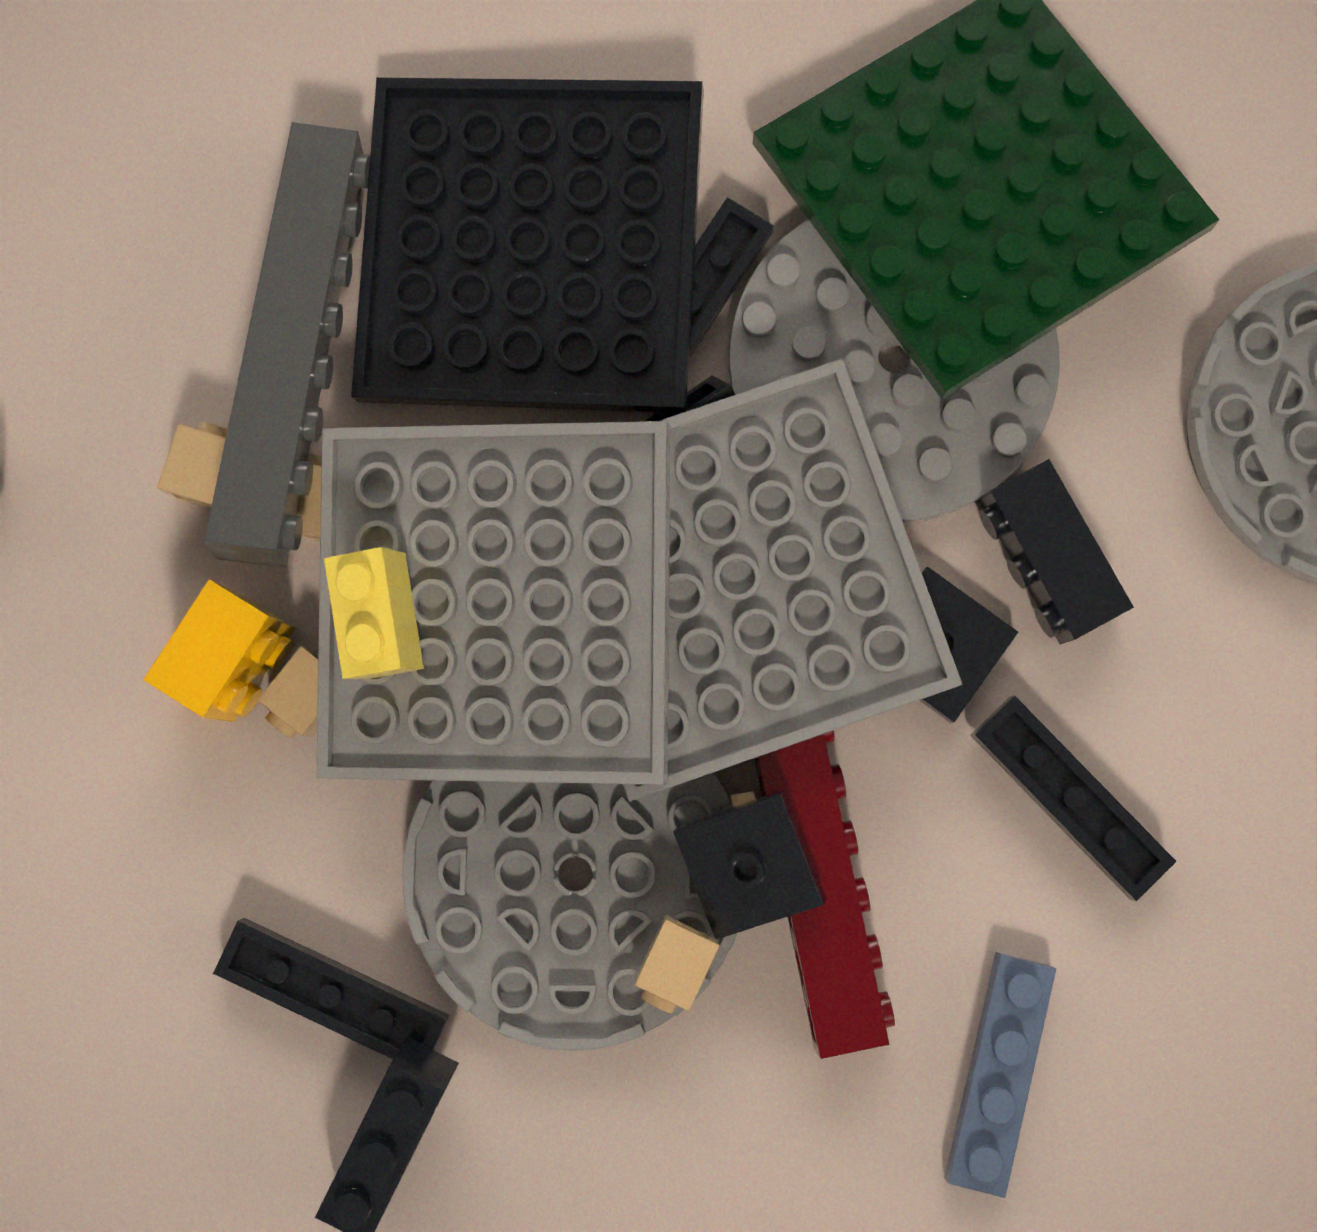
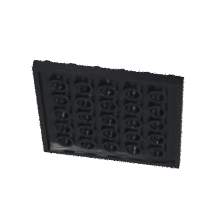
M376 77L351 397L356 402L685 412L687 407L703 117V81Z

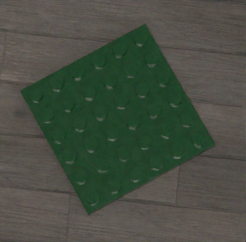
M976 0L753 132L752 144L941 399L946 398L1207 234L1220 220L1042 0Z

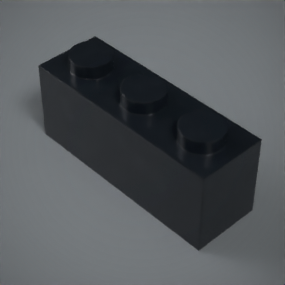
M1050 459L995 487L978 500L983 508L979 511V516L984 528L994 540L1000 538L1011 557L1007 559L1010 574L1022 589L1026 587L1029 589L1038 605L1034 609L1036 619L1048 637L1053 638L1055 636L1060 645L1076 640L1134 608Z
M409 1037L405 1039L392 1060L315 1218L342 1232H375L459 1064L458 1062Z

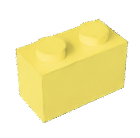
M378 547L324 558L342 679H372L424 669L406 553Z

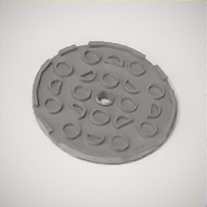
M809 220L785 235L767 253L755 269L738 303L729 345V372L731 386L736 395L843 359L903 522L923 519L926 521L951 514L967 507L1003 483L1023 463L1044 431L1053 408L1060 369L1059 343L1055 328L946 398L941 399ZM900 346L901 351L907 357V368L897 373L885 370L879 363L878 354L880 350L886 347Z
M1317 263L1297 268L1269 281L1243 300L1227 315L1215 330L1202 352L1191 383L1187 408V432L1194 468L1202 489L1215 512L1227 528L1260 558L1282 571L1317 583Z
M714 772L631 802L628 800L623 784L432 781L424 797L421 798L409 827L404 850L402 870L403 896L413 939L416 945H419L425 960L435 974V980L448 996L465 1012L469 1011L484 1023L499 1030L498 1033L506 1037L543 1048L570 1051L599 1049L637 1039L684 1011V1009L676 1006L671 1014L648 1004L641 999L644 990L635 986V977L664 915H668L715 938L673 831L680 825L732 808L730 799ZM574 856L585 859L591 866L593 873L590 883L583 889L578 890L566 887L560 880L559 875L560 866L564 860ZM737 933L717 939L720 946L695 1000L711 983L728 951L731 950Z

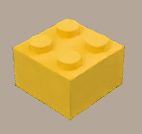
M209 579L143 680L202 718L235 722L238 716L242 718L247 716L258 702L257 700L262 694V689L258 685L270 667L272 669L278 668L288 656L293 646V641L289 637L295 627L244 595Z

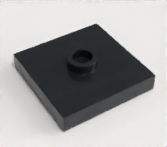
M927 566L921 573L963 685L919 701L949 723H954L1016 637L1018 631Z
M784 790L680 825L673 831L715 940L822 906L827 900Z

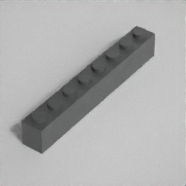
M296 122L291 123L204 539L206 545L219 560L287 568L290 550L297 551L301 543L303 520L301 516H297L300 496H308L312 486L313 464L311 461H307L311 441L319 442L322 433L323 410L318 407L321 389L328 390L332 381L333 357L328 355L331 337L338 338L341 333L343 306L338 303L341 286L349 287L352 277L353 259L352 254L347 252L350 237H358L361 230L362 206L360 203H357L360 188H368L370 155L363 154L358 131Z

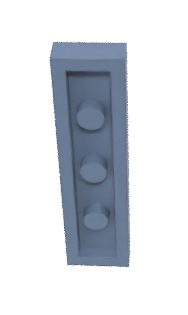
M995 952L944 1177L949 1184L1006 1198L1056 973V968Z

